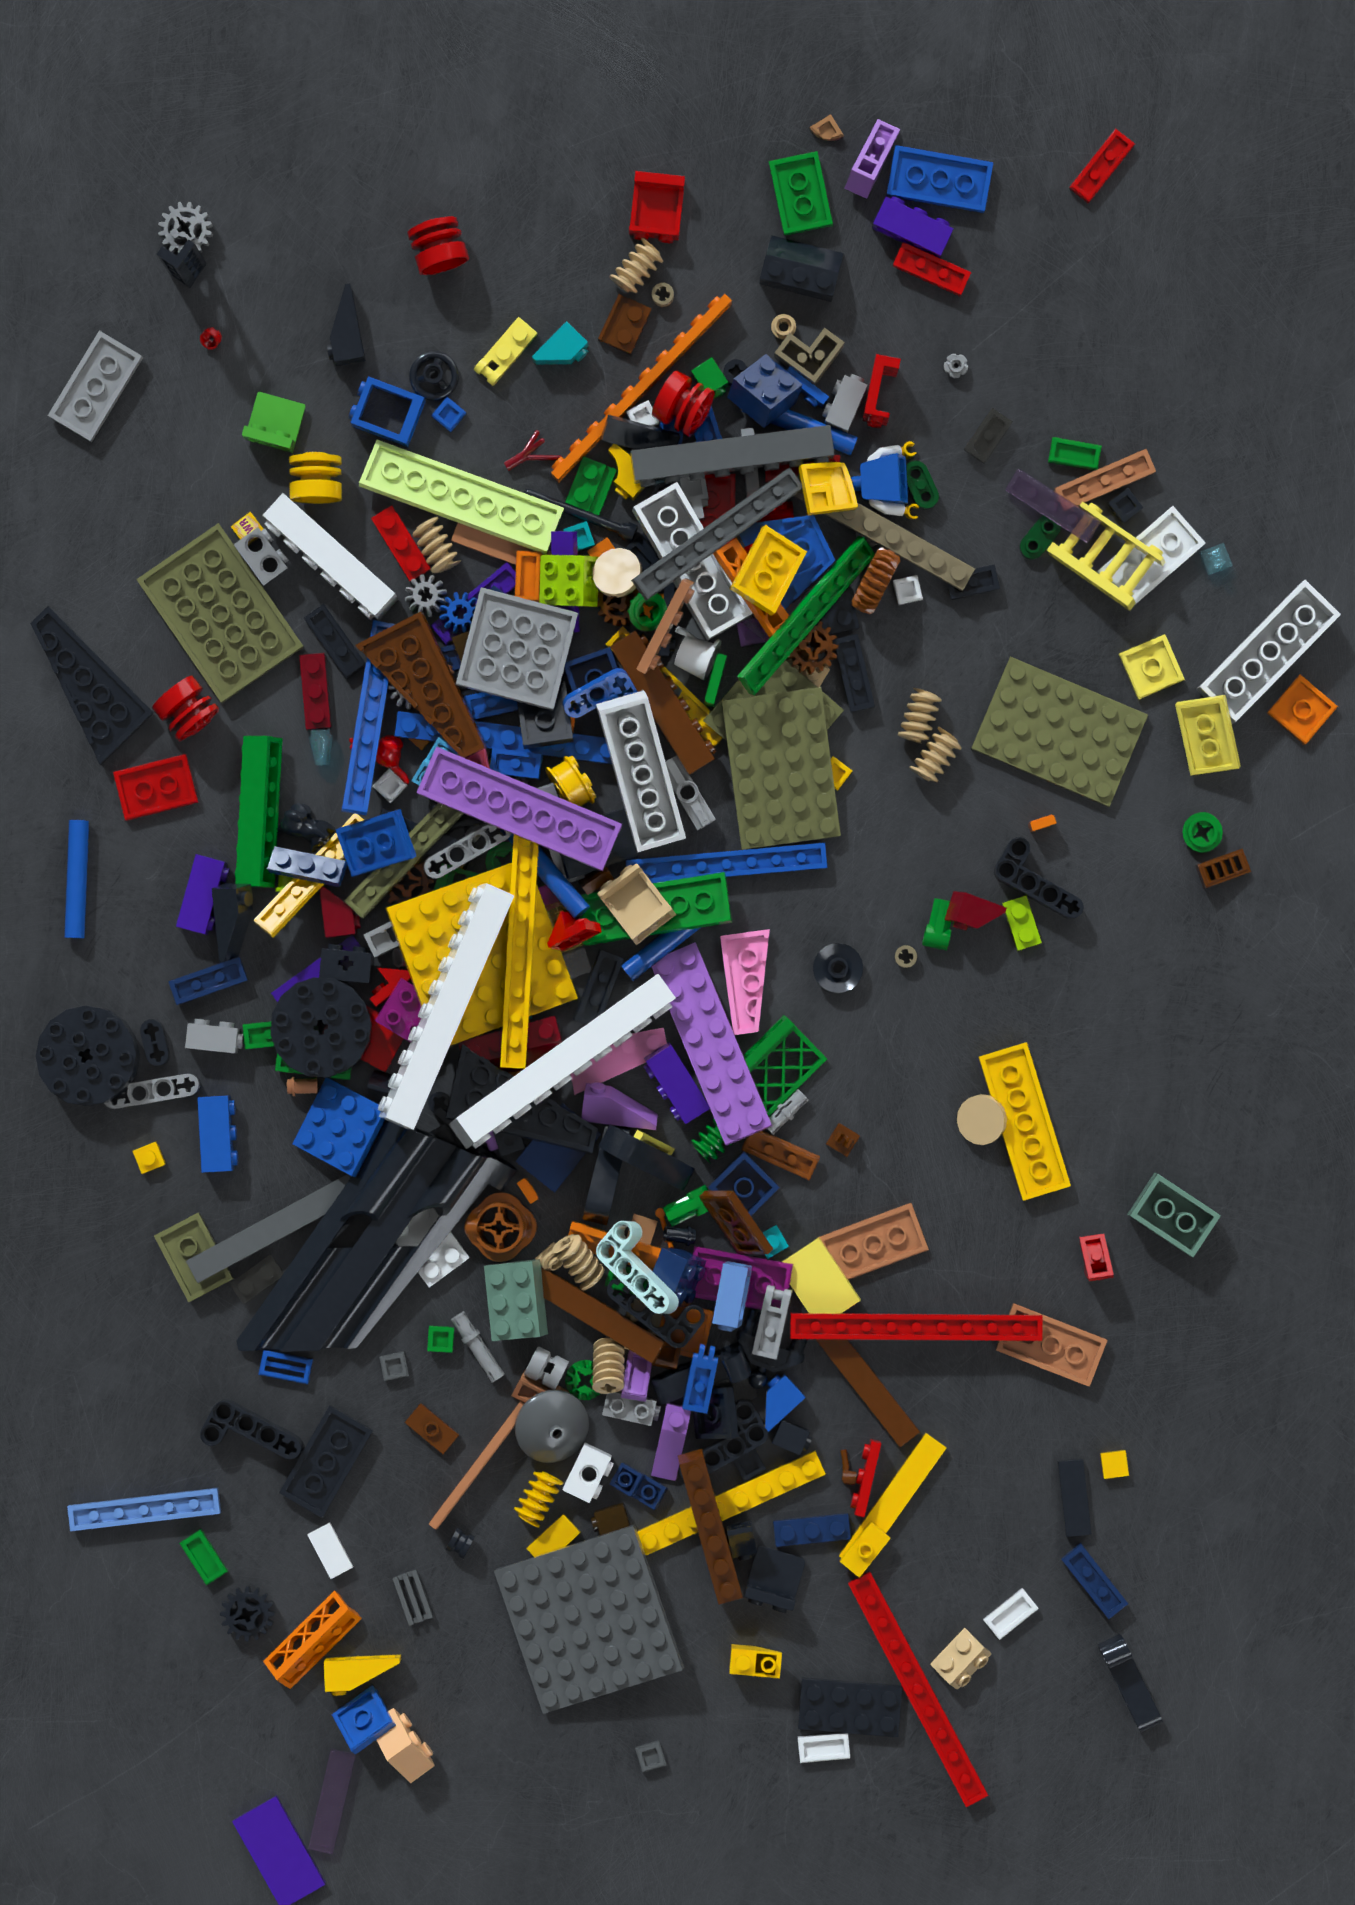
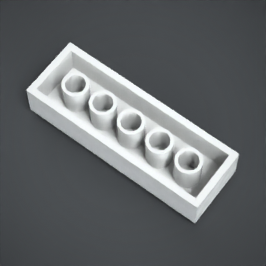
M678 482L639 503L632 509L660 559L704 529ZM713 554L673 582L677 589L685 578L695 582L692 587L695 590L694 595L686 605L707 641L753 614L744 599L730 590L732 582Z
M284 493L263 514L267 520L265 523L267 528L277 537L282 534L285 537L283 541L296 554L301 551L304 554L302 558L311 568L316 570L319 567L322 570L321 575L330 585L334 587L338 584L341 587L339 591L349 602L353 603L356 600L360 604L358 608L368 619L372 620L375 617L379 621L397 602L398 597L388 586Z
M1306 580L1302 581L1196 690L1204 698L1226 695L1231 723H1235L1341 614Z
M645 691L596 704L637 851L640 852L685 839V832L650 703Z

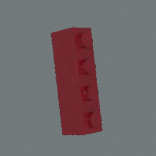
M556 1016L529 1023L526 1068L563 1042ZM502 1030L458 1043L459 1049H461L462 1045H465L471 1051L481 1057L483 1056L503 1071L505 1070L509 1073L524 1070L500 1067Z

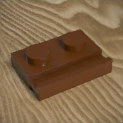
M618 294L598 340L631 355L652 309Z

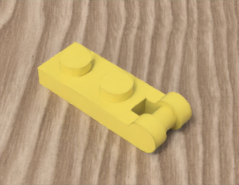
M518 317L473 370L479 375L483 374L487 378V382L494 386L538 333ZM492 361L499 366L495 371L488 367Z

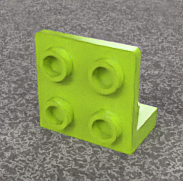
M541 555L539 603L556 606L597 607L598 588L593 580V567L599 557Z

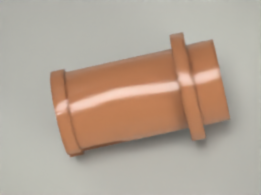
M292 1076V1079H287V1094H292V1096L305 1093L318 1094L317 1077L295 1079Z

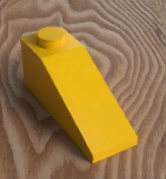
M401 1655L326 1658L324 1660L325 1692H331V1695L334 1696L346 1695V1691L353 1690L399 1664Z

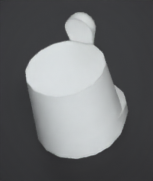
M678 626L675 632L684 635L685 638L679 647L674 665L705 681L714 666L716 656L720 650L721 640L717 639L714 643L698 639L684 628Z

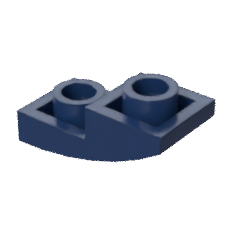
M623 1462L610 1482L611 1486L637 1499L653 1510L657 1509L668 1489L666 1486Z

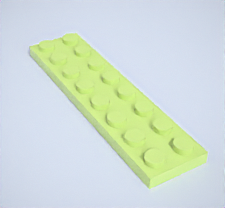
M376 440L359 481V487L531 550L542 552L545 555L551 544V531H556L564 510L563 507L380 440Z

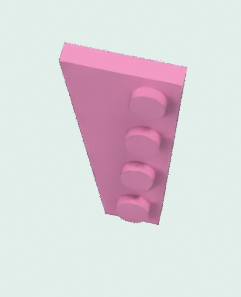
M770 929L720 936L734 1035L759 1031Z
M664 1028L632 1033L633 1036L618 1047L612 1044L611 1048L613 1050L597 1062L591 1059L592 1065L578 1076L572 1073L574 1095L585 1091L586 1083H602L646 1063L644 1057L667 1044Z

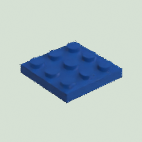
M325 1078L292 1144L350 1176L356 1177L385 1119L379 1117L381 1111H378L379 1104L330 1078Z

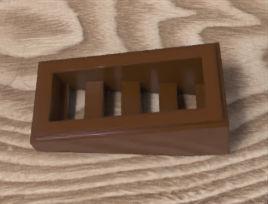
M1243 848L1195 865L1204 889L1251 872ZM1237 855L1243 869L1238 871L1233 858ZM1228 859L1233 871L1232 874L1228 873L1226 864L1224 862V860ZM1218 862L1224 874L1221 878L1215 865ZM1207 866L1211 867L1215 880L1211 881Z

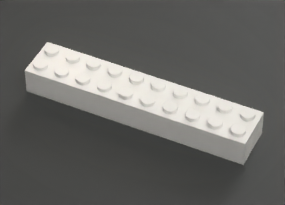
M487 883L472 889L468 901L471 902L469 909L462 912L458 921V925H461L457 935L453 934L448 944V948L451 949L447 958L443 957L439 965L438 971L441 974L437 981L433 980L428 991L431 997L428 1003H424L419 1011L418 1017L421 1018L419 1025L412 1028L408 1040L411 1041L407 1051L403 1050L398 1060V1064L401 1065L397 1074L393 1073L388 1083V1087L391 1088L387 1097L383 1096L378 1106V1111H381L379 1117L406 1129L414 1130L514 895Z
M655 975L455 1118L449 1126L466 1149L472 1145L476 1149L491 1138L489 1133L492 1130L497 1134L512 1123L509 1118L513 1116L515 1119H518L532 1108L531 1102H534L535 1105L539 1104L552 1094L550 1090L552 1087L557 1091L573 1078L570 1074L574 1073L575 1076H578L592 1065L591 1059L597 1062L613 1050L611 1048L612 1044L618 1047L633 1036L630 1031L639 1032L652 1022L651 1016L657 1019L672 1008L670 1002L676 997L660 975Z

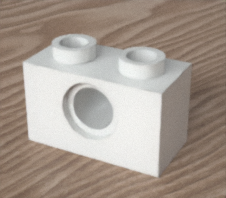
M584 1443L562 1490L590 1503L592 1498L597 1500L603 1487L599 1482L603 1475L608 1477L614 1463L610 1462L612 1455L588 1443ZM591 1467L595 1469L597 1476L593 1480H586L582 1475V1471L585 1468Z

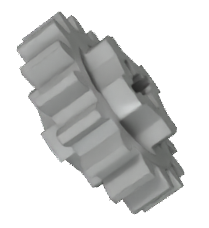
M178 202V209L169 206L171 213L169 215L162 213L165 222L158 223L159 227L164 229L158 233L160 238H166L162 242L164 247L171 245L169 251L174 253L178 250L179 253L184 245L177 243L181 241L187 242L189 239L195 243L200 253H202L200 246L202 244L209 246L206 237H213L212 232L207 230L213 227L211 221H206L209 218L207 212L201 214V206L198 205L193 209L191 202H188L186 207H183L182 203ZM182 214H190V215H193V216L190 217V218H188V217H182L181 215H182ZM174 220V229L169 233L170 225ZM180 222H182L183 225H186V227L189 228V233L192 237H189L188 234H185V232H183ZM201 226H202L201 235H200V237L197 239V238H196V236H197V231H198V230L201 228Z

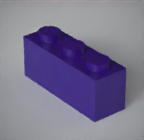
M893 196L891 199L885 197L872 226V229L901 243H907L938 258H941L954 228L949 227L950 223L946 220L930 218L923 209L918 207L911 209L905 206L903 200Z
M198 854L195 855L176 927L208 935L209 930H214L215 916H213L212 888L222 885V882H227L230 868H226V862Z
M670 1042L644 1057L647 1063L643 1066L651 1079L657 1078L660 1085L656 1088L664 1100L669 1098L673 1106L670 1110L677 1121L682 1118L683 1122L687 1124L710 1109L707 1101Z

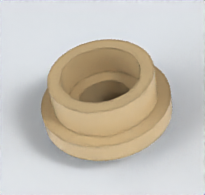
M787 314L776 316L771 324L772 333L775 337L782 340L789 333L794 335L796 331L795 320ZM782 323L787 324L788 330L781 331L779 325Z

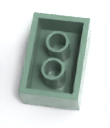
M1157 1173L1153 1174L1127 1213L1128 1216L1190 1257L1195 1256L1221 1216Z
M540 1259L485 1265L484 1272L492 1341L547 1335L548 1328Z

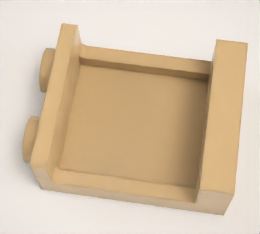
M638 864L625 867L620 872L618 878L604 883L600 888L601 891L597 893L636 945L676 915Z

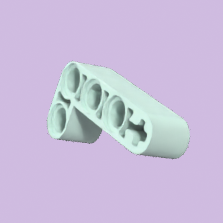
M633 1221L617 1222L596 1248L597 1257L652 1312L658 1314L673 1313L679 1304L676 1294L631 1251L642 1237L641 1226ZM627 1226L630 1229L628 1238L624 1235V1230ZM611 1245L614 1247V1255L612 1257L609 1255ZM628 1262H630L632 1267L630 1274L626 1272ZM646 1279L649 1282V1288L647 1291H645L643 1288V1282Z

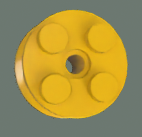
M572 755L569 757L564 756V761L552 769L549 767L545 768L550 782L554 783L556 792L561 799L580 807L587 802L595 803L594 799L597 796L591 788L593 785L586 773L581 775L578 770L580 767Z

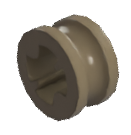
M667 283L656 284L652 290L653 302L660 307H666L672 303L674 299L672 287ZM660 289H666V294L670 295L669 298L665 297V301H660L659 296L656 295L657 291L661 292Z
M904 945L897 949L895 960L899 966L909 968L916 963L917 953L913 947ZM905 949L908 950L909 954H913V960L909 959L911 962L908 964H904V960H899V954H903L901 951Z

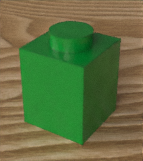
M712 357L691 370V376L696 383L704 385V390L708 387L714 390V399L727 392L725 388L728 387V381Z

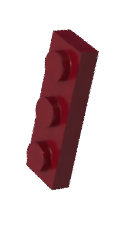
M325 653L299 655L306 730L332 728Z

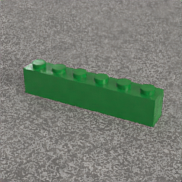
M243 736L235 884H251V887L259 888L275 887V874L269 873L267 867L274 846L277 847L283 738Z

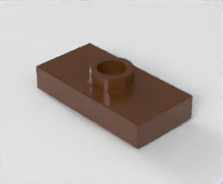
M422 1403L418 1405L404 1422L442 1454L446 1452L459 1436V1433Z

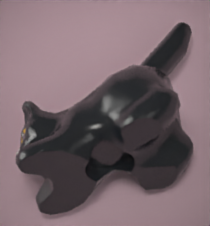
M296 803L291 806L290 810L284 813V818L281 820L280 825H278L277 833H286L290 836L307 839L311 844V852L313 853L316 849L323 847L329 841V834H333L336 830L334 826L326 821L314 820L311 817V808L308 805Z

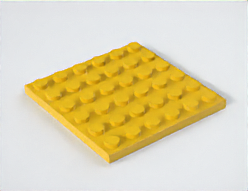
M512 863L386 908L421 1007L424 1003H428L431 997L428 994L429 988L433 980L437 981L441 974L438 971L439 965L443 957L447 958L451 949L448 948L451 937L453 934L457 935L461 925H458V921L462 912L469 909L471 902L468 901L472 889L487 883L510 893ZM536 886L529 1016L578 999L561 950L548 948L547 943L553 928L538 886ZM509 909L450 1046L503 1026Z

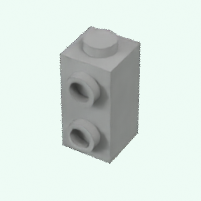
M851 374L850 377L844 375L842 381L837 380L832 394L836 395L832 404L827 403L822 414L826 418L824 424L848 433L867 389V384L863 383V378Z
M195 1019L194 1024L188 1023L185 1048L238 1053V1049L243 1048L244 1034H240L239 1028H234L235 1023L220 1021L219 1026L209 1025L210 1020Z
M622 1391L606 1395L603 1416L648 1426L652 1425V1420L658 1421L661 1406L656 1405L657 1399L646 1397V1402L621 1398Z

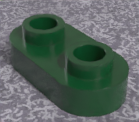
M912 461L906 465L907 487L915 504L924 510L931 509L938 502V490L927 466L920 461ZM912 471H918L920 477L918 479L912 478ZM928 493L930 500L923 501L921 495Z
M1047 514L1038 519L1020 542L1019 549L1023 557L1035 560L1045 552L1060 533L1061 524L1058 518ZM1051 523L1053 530L1046 531L1044 524ZM1035 542L1037 549L1030 550L1028 544Z

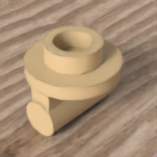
M555 1242L550 1244L535 1258L540 1259L544 1270L555 1271L563 1264V1261L557 1259L560 1252H552L556 1244Z

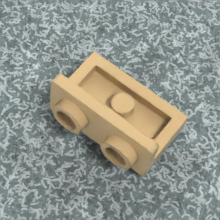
M964 1628L930 1665L952 1687L958 1690L969 1683L971 1675L977 1669H981L987 1664L988 1657L992 1653Z

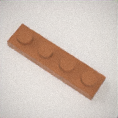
M1144 449L1056 487L1054 491L1063 512L1079 506L1082 501L1087 503L1154 474L1156 470L1147 449Z
M688 578L681 581L636 668L638 671L646 674L650 669L655 670L661 658L658 656L661 647L666 648L672 637L669 634L670 629L673 625L677 626L683 616V612L680 610L684 602L688 604L694 595L695 590L692 587L695 582Z

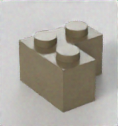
M826 328L822 330L810 347L789 333L775 351L774 358L785 367H792L813 385H816L844 348L845 342Z

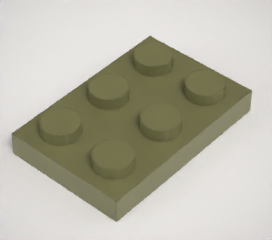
M200 1212L154 1235L188 1303L234 1279L227 1267L197 1283L186 1263L188 1259L216 1245Z

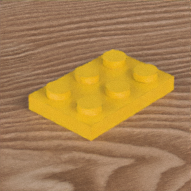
M767 525L763 526L730 590L772 616L776 613L807 551Z

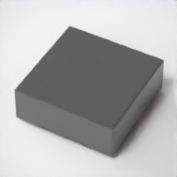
M405 1351L379 1357L384 1381L409 1376Z
M660 1740L635 1747L642 1773L667 1766Z

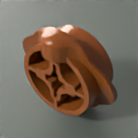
M499 1192L488 1196L477 1208L472 1210L465 1221L464 1230L471 1243L485 1257L492 1261L503 1262L514 1258L533 1240L537 1232V1222L533 1214L522 1205L519 1199L509 1193ZM497 1207V1213H495L493 1222L482 1223L485 1214L491 1208ZM505 1208L511 1210L516 1215L519 1224L508 1219ZM501 1222V1224H502L503 1226L512 1227V1228H508V1229H506V1230H503V1231L500 1233V1229H498V1228H496V1227H490V1226H494V1225L499 1224V1223ZM483 1230L493 1234L495 1243H497L496 1246L486 1239ZM519 1232L517 1240L511 1246L504 1247L508 1233Z

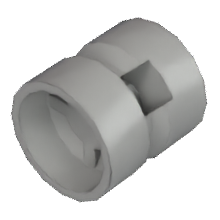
M538 1346L523 1375L535 1381L541 1379L543 1385L555 1390L569 1361L558 1355L551 1357L550 1351ZM547 1364L554 1367L551 1374L544 1372Z

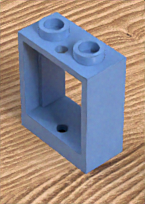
M730 1261L723 1263L712 1322L713 1324H718V1329L733 1331L742 1325L753 1266Z

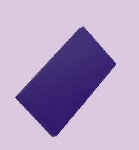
M277 1795L232 1821L278 1905H291L326 1884Z

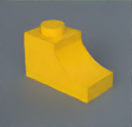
M613 444L608 449V453L618 467V476L614 481V485L617 487L615 491L623 499L626 500L629 497L634 501L645 487H640V484H634L631 456L620 446Z

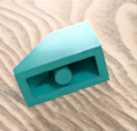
M566 321L532 356V360L536 365L572 364L575 360L579 362L588 353V341Z

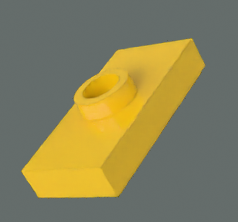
M870 1522L840 1559V1562L860 1578L891 1537Z

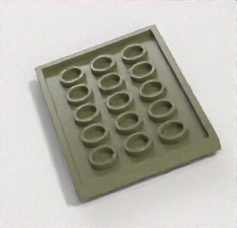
M219 523L136 579L221 703L304 647Z
M1010 656L971 749L1110 807L1148 714Z
M821 687L721 700L741 849L841 836Z

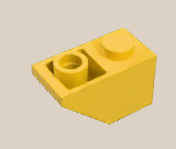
M731 1644L729 1674L780 1678L782 1652L757 1646Z

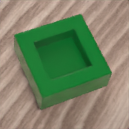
M429 1325L427 1351L453 1353L454 1327Z

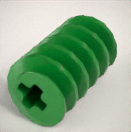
M713 1119L715 1128L709 1125L705 1127L708 1135L701 1132L698 1134L701 1142L694 1139L691 1140L694 1148L709 1163V1157L715 1160L718 1159L716 1150L722 1153L726 1151L715 1119Z

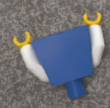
M909 441L903 447H900V445L880 447L868 457L867 462L860 465L861 476L850 477L854 491H861L862 498L869 501L871 507L884 514L903 516L905 514L908 519L918 518L919 516H912L909 513L911 507L920 508L917 504H910L907 507L904 505L908 504L906 459H911L916 455V452L908 453L906 447H913L915 444Z

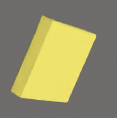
M1165 634L1118 654L1138 700L1185 680Z

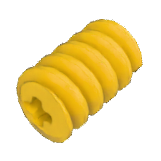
M544 1471L542 1473H533L538 1480H529L528 1483L533 1489H524L523 1492L528 1498H519V1502L523 1507H514V1510L521 1519L538 1528L540 1525L536 1520L541 1521L545 1518L540 1511L548 1512L550 1509L545 1502H554V1498L550 1493L558 1494L559 1492L555 1484L563 1485L560 1479Z

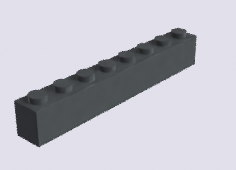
M826 425L632 450L630 455L634 484H640V487H650L655 485V481L665 480V484L680 482V478L690 477V481L705 479V475L715 474V477L719 478L729 476L730 472L740 471V474L754 473L756 468L774 471L780 469L779 465L789 464L790 468H797L804 464V462L825 463L829 462V459H833L834 448L831 426Z

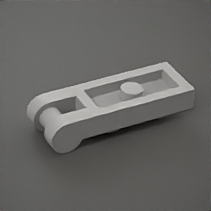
M767 1285L752 1354L777 1360L792 1290L785 1289L781 1291L775 1289V1286ZM773 1299L782 1301L780 1308L771 1306Z

